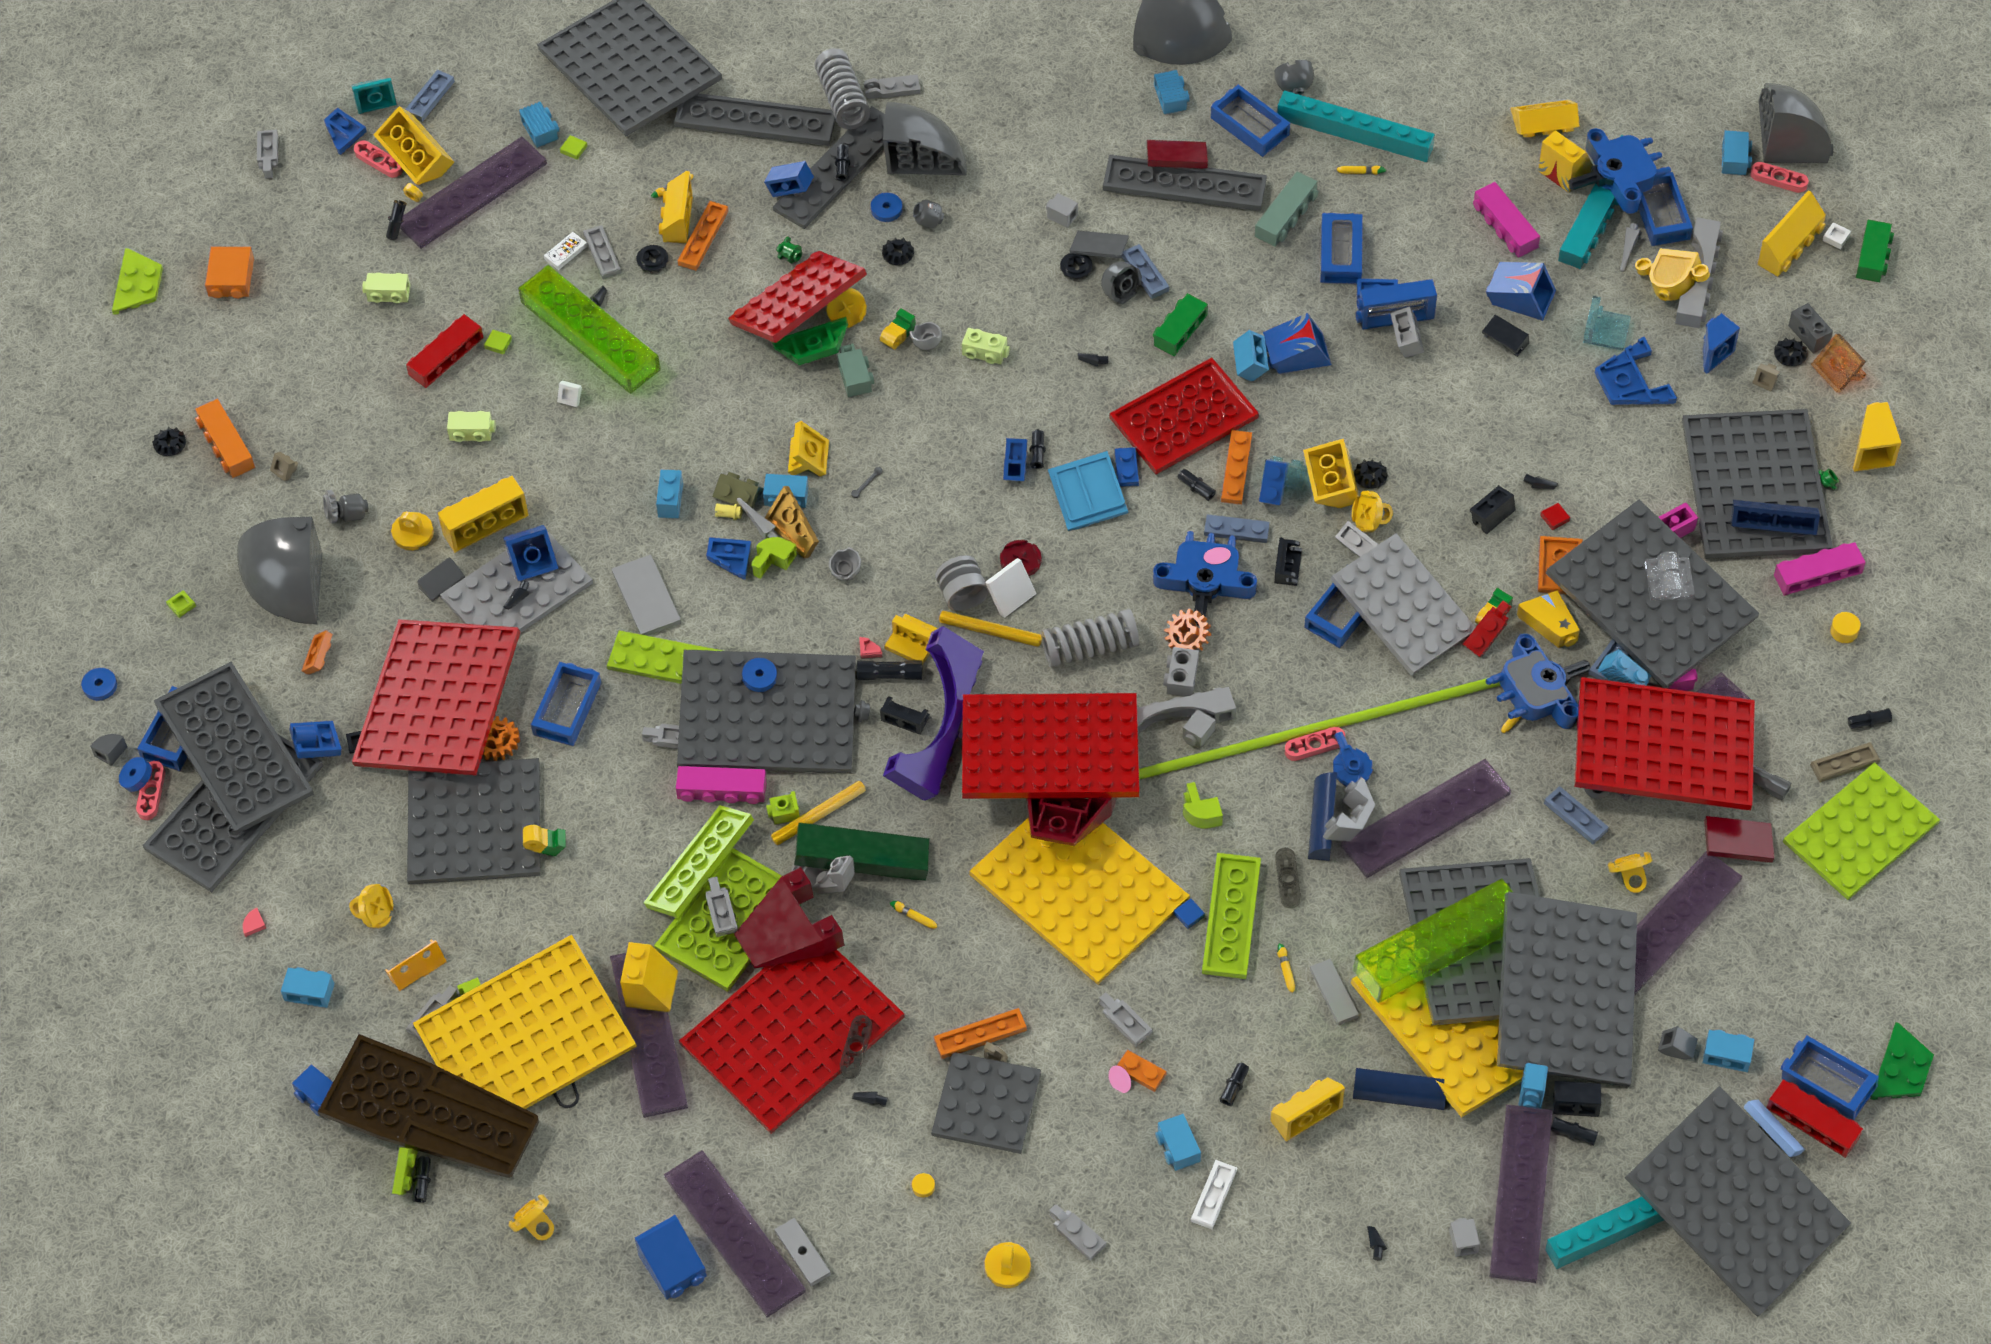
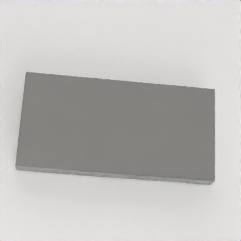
M651 554L612 568L613 576L640 635L648 636L681 624V619Z

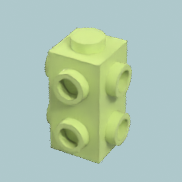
M367 273V279L363 281L362 285L363 293H366L368 302L408 303L410 293L408 274Z
M967 329L962 341V355L970 359L985 360L990 364H1002L1003 358H1007L1009 355L1010 346H1007V337L984 332L980 329Z
M449 412L447 431L450 441H491V435L495 433L496 425L495 420L491 419L490 412Z

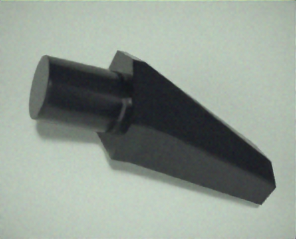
M603 285L590 297L591 300L585 304V308L588 311L602 305L607 293Z
M1077 353L1078 360L1098 367V364H1108V356H1098V354Z
M1526 474L1523 480L1531 484V488L1555 489L1558 485L1557 482L1540 476L1533 477L1529 474Z
M523 580L519 588L514 589L503 606L505 609L513 608L529 595L527 591L530 585L529 582Z
M878 1091L854 1092L852 1095L854 1100L873 1105L876 1103L886 1106L888 1097L878 1095Z
M1367 1226L1370 1248L1374 1249L1373 1259L1380 1261L1382 1260L1383 1250H1386L1387 1246L1377 1229Z

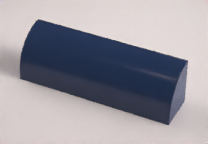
M1733 500L1731 526L1817 535L1820 513L1818 508Z
M1337 772L1323 773L1314 780L1308 859L1330 861L1332 840L1325 839L1323 835L1327 830L1325 827L1326 823L1334 817Z
M1356 1068L1353 1099L1444 1110L1446 1096L1437 1083L1438 1081L1444 1084V1079Z

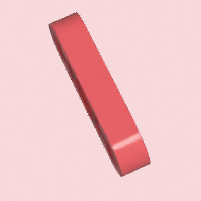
M359 141L354 145L355 156L361 161L391 178L402 174L403 169L390 154L368 141ZM376 157L384 158L381 162L373 161Z
M1764 162L1754 163L1750 173L1751 177L1756 181L1797 193L1804 192L1809 182L1808 177L1802 173ZM1782 175L1785 179L1781 181L1776 180L1774 176Z
M1332 727L1292 739L1285 745V756L1291 761H1298L1340 748L1338 742L1332 738V735L1342 731L1345 737V732L1339 727ZM1316 740L1321 743V746L1319 748H1312L1309 743ZM1295 747V749L1298 750V753L1291 751V748Z
M158 761L149 762L152 766V772H154V769H158L154 776L155 780H152L153 776L151 774L149 781L139 791L136 810L139 817L143 820L153 819L158 812L165 778V769L162 763ZM149 787L157 788L156 792L152 795L145 793ZM147 801H149L151 809L144 813L143 810L147 808Z

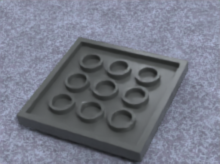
M953 1053L932 1128V1136L1021 1154L1041 1076V1069Z

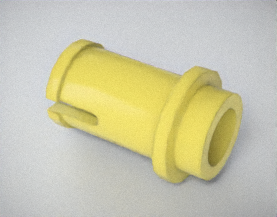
M717 503L715 506V511H717L715 512V517L733 518V520L741 519L742 507L738 504L724 505Z

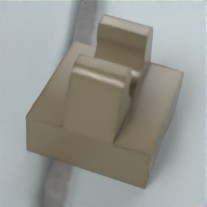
M1761 363L1757 368L1753 384L1772 391L1779 375V371L1776 370L1777 366L1770 363L1766 366Z
M282 452L274 453L270 471L282 480L287 481L291 478L292 473L297 470L298 462H294L290 459V456Z

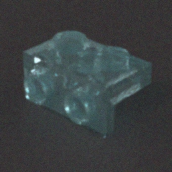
M1271 456L1270 460L1283 462L1281 457ZM1291 460V463L1288 465L1285 488L1303 491L1307 466L1303 465V461Z

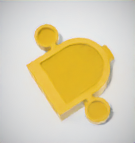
M1660 248L1653 264L1648 258H1641L1635 263L1637 273L1639 275H1649L1656 296L1663 301L1680 299V296L1694 286L1695 281L1703 282L1710 277L1709 269L1701 263L1698 252Z

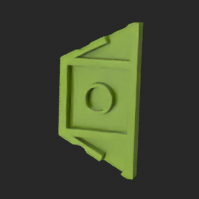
M125 248L112 307L113 314L116 315L121 310L130 307L134 309L142 304H149L157 300L163 271L162 264Z

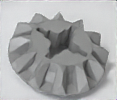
M326 490L325 495H323L325 517L330 523H336L338 520L336 497L332 490Z

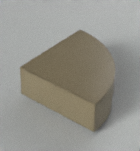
M986 1042L984 1058L1007 1062L1008 1056L1002 1049Z

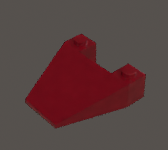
M1026 798L1031 838L1075 846L1112 815L1117 798Z
M801 867L781 876L734 934L755 969L824 956L845 946L843 932L832 915L811 924L800 907V904L814 898L811 882Z

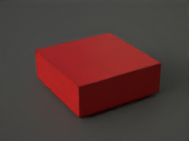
M1559 503L1541 511L1540 514L1551 530L1570 521V516Z

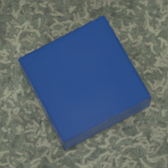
M1191 898L1173 912L1187 929L1205 917V913Z

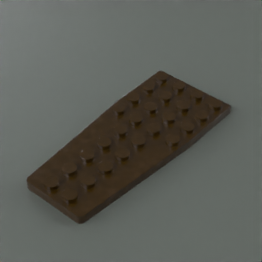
M358 1034L318 1110V1114L322 1117L378 1139L413 1148L420 1152L506 1178L513 1176L539 1124V1118L536 1114L422 1058Z

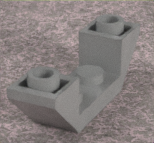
M1362 777L1355 783L1351 781L1344 790L1346 795L1342 801L1353 809L1351 813L1353 816L1348 818L1344 813H1341L1337 818L1332 817L1325 825L1327 828L1323 835L1325 839L1351 841L1366 824L1375 804L1365 779Z
M851 856L835 858L830 865L829 871L796 865L791 870L794 871L801 867L811 882L812 890L818 894L845 891L855 874L853 858Z

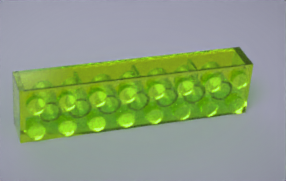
M550 265L544 267L518 288L520 301L524 306L628 393H633L661 370L659 356Z
M1501 878L1355 955L1352 970L1376 1001L1380 1003L1502 938L1505 894L1513 891Z

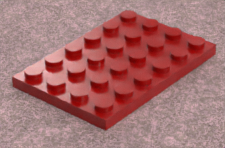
M822 251L814 252L806 261L796 265L795 269L781 276L779 281L768 286L760 295L753 297L749 303L737 309L728 319L733 326L776 343L867 275L866 270L861 266Z
M1211 357L1109 413V418L1128 442L1135 447L1137 453L1155 475L1231 434L1232 430H1238L1258 419L1259 413Z

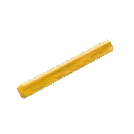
M944 610L941 611L939 616L940 623L1039 647L1042 642L1041 634Z
M861 781L855 782L771 834L772 841L776 845H780L797 834L798 822L814 824L866 791L864 784Z

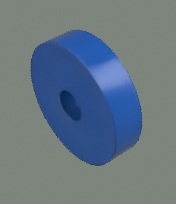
M893 193L878 194L872 199L870 205L873 217L882 222L896 220L903 211L901 199Z
M754 658L744 665L742 680L748 689L755 692H764L775 685L777 670L775 665L768 659ZM761 673L763 676L758 677L756 674Z
M95 668L84 675L81 686L84 694L89 699L100 701L114 694L117 688V680L109 669ZM102 682V685L96 686L97 683Z
M141 757L129 760L120 771V785L130 792L140 790L151 777V764Z

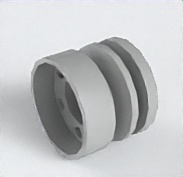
M966 555L952 558L943 563L935 573L936 581L939 584V588L943 591V597L947 606L953 611H964L976 607L989 595V590L985 584L986 581L981 575V570L974 557Z

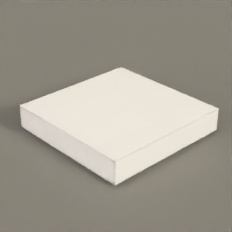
M1018 558L985 582L999 614L1004 618L1036 595L1025 567Z

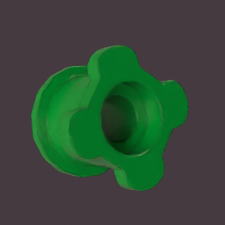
M787 236L777 246V257L779 259L785 257L792 264L801 259L803 254L802 247L792 244L790 242L791 238Z

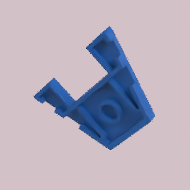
M1641 337L1633 346L1629 345L1625 348L1624 352L1618 356L1614 355L1595 368V375L1611 405L1676 403L1677 397L1670 384L1649 389L1634 361L1651 356L1652 350L1645 337Z

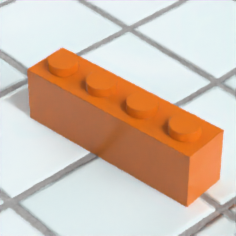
M218 398L196 408L198 417L195 418L199 429L204 428L205 432L203 434L207 443L214 445L212 450L216 458L220 457L222 459L220 464L224 472H229L232 478H235L254 469L255 465L251 454Z

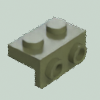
M728 472L727 475L721 473L712 497L734 505L738 504L739 506L737 498H741L753 509L759 492H763L764 489L758 487L759 482L748 478L746 482L739 480L740 475Z

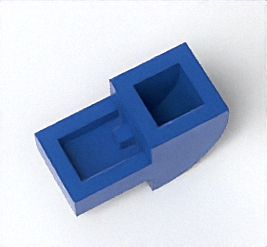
M1006 438L1003 480L1025 481L1028 439Z

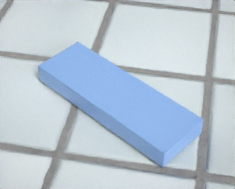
M1759 1100L1748 1101L1745 1104L1744 1109L1789 1157L1798 1156L1805 1150Z

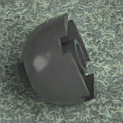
M1295 60L1296 64L1289 66V62L1278 66L1274 70L1275 80L1282 91L1285 90L1302 95L1312 85L1314 69L1311 61Z
M1115 262L1103 273L1101 286L1105 295L1113 301L1123 304L1137 294L1135 290L1137 285H1141L1142 275L1140 270L1130 263Z

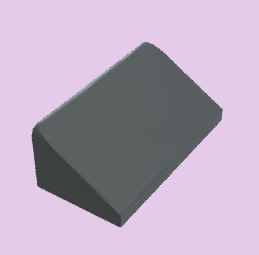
M449 557L421 577L417 583L419 589L433 602L441 593L464 579L465 575Z

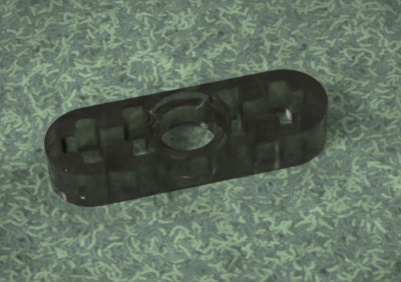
M1284 847L1280 848L1275 855L1280 901L1286 908H1295L1299 905L1301 897L1296 857L1292 849ZM1283 855H1286L1288 858V867H1284ZM1285 874H1290L1294 877V880L1292 882H1284L1281 877ZM1288 889H1291L1292 897H1294L1293 901H1289L1287 897Z
M858 1015L852 1020L841 1057L840 1071L848 1079L856 1078L860 1074L871 1037L872 1021L866 1015ZM865 1023L866 1027L862 1030V1036H859L858 1026ZM854 1042H859L863 1047L860 1051L855 1052L850 1049V1045ZM852 1057L854 1058V1068L851 1071H847L846 1066L850 1065Z

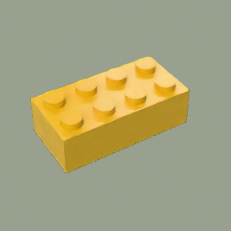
M513 476L501 479L498 483L488 488H483L478 493L465 497L460 502L447 506L438 512L443 536L454 553L529 516L524 492Z

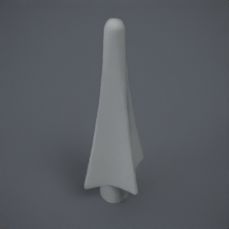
M1631 223L1630 228L1626 227L1624 252L1620 267L1621 272L1625 271L1630 254L1639 237L1640 230H1637L1638 225L1636 223Z
M737 498V502L750 517L763 539L779 537L774 531L776 527L774 524L753 510L741 498Z

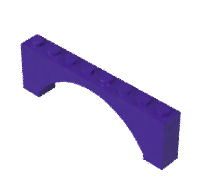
M944 626L931 632L926 651L930 652L937 666L943 684L945 708L942 725L934 740L924 750L912 754L899 752L889 757L883 774L888 780L924 801L937 796L940 792V783L947 771L946 765L953 753L954 741L959 735V725L963 721V694H970L972 687L975 685L976 674L982 665L981 659L984 653L983 650Z

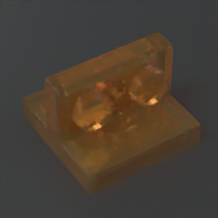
M1835 334L1811 363L1815 370L1836 392H1841L1851 380L1861 381L1867 375L1862 370L1866 361L1841 334Z

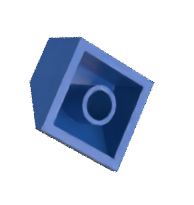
M1722 313L1716 318H1711L1706 324V334L1703 338V367L1706 374L1730 356L1736 348L1740 327Z
M544 525L503 537L518 581L559 569L547 529Z

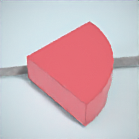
M859 637L861 659L882 657L879 645L870 641L869 638Z
M258 908L250 911L244 919L243 932L245 937L266 929Z

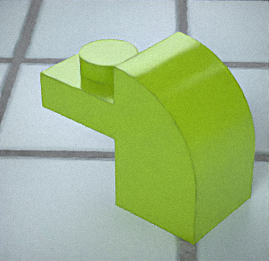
M770 537L759 542L756 545L757 556H755L751 564L753 576L761 579L771 564L787 570L797 556L796 544L780 537Z
M1187 783L1186 792L1183 793L1185 802L1183 804V816L1186 821L1192 826L1201 829L1222 826L1223 814L1218 797L1200 800L1196 783Z

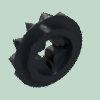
M895 237L894 240H887V243L883 245L882 256L889 264L903 265L913 258L914 247L904 237L902 239ZM894 248H897L898 250L901 249L902 253L898 251L894 252Z
M648 245L637 253L636 261L642 271L647 270L651 274L652 271L657 270L659 272L661 268H666L669 258L667 251L663 247ZM649 255H651V257H653L654 259H656V262H655V263L652 262V261L649 259V258H650Z
M1068 253L1060 262V271L1063 272L1064 277L1069 276L1071 280L1073 278L1080 280L1082 277H1087L1089 272H1092V260L1087 255ZM1074 262L1079 266L1078 270H1075V267H1073Z
M1795 337L1792 340L1785 338L1783 341H1778L1774 348V355L1783 365L1798 366L1807 358V347L1803 345L1802 341H1796ZM1793 347L1794 352L1789 356V348Z
M169 426L167 430L163 431L160 429L159 434L154 435V441H152L154 450L162 456H173L180 453L186 445V437L183 431H179L177 427L171 429ZM168 436H170L172 439L170 446H168V444L166 443V441L169 438Z
M1373 458L1371 461L1364 459L1362 463L1357 464L1354 470V477L1356 482L1364 488H1378L1387 480V468L1382 465L1381 461L1375 462ZM1368 469L1371 472H1375L1374 477L1371 474H1367Z

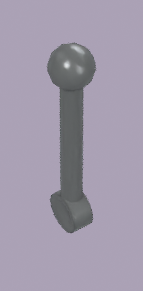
M876 467L874 473L857 490L851 492V496L858 498L860 492L875 476L882 473V468Z

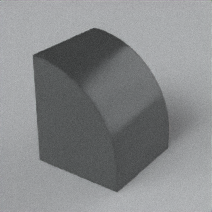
M107 734L95 740L90 747L94 757L112 766L125 751L127 744L123 736Z
M1679 1026L1662 1031L1658 1051L1678 1059H1693L1698 1039Z

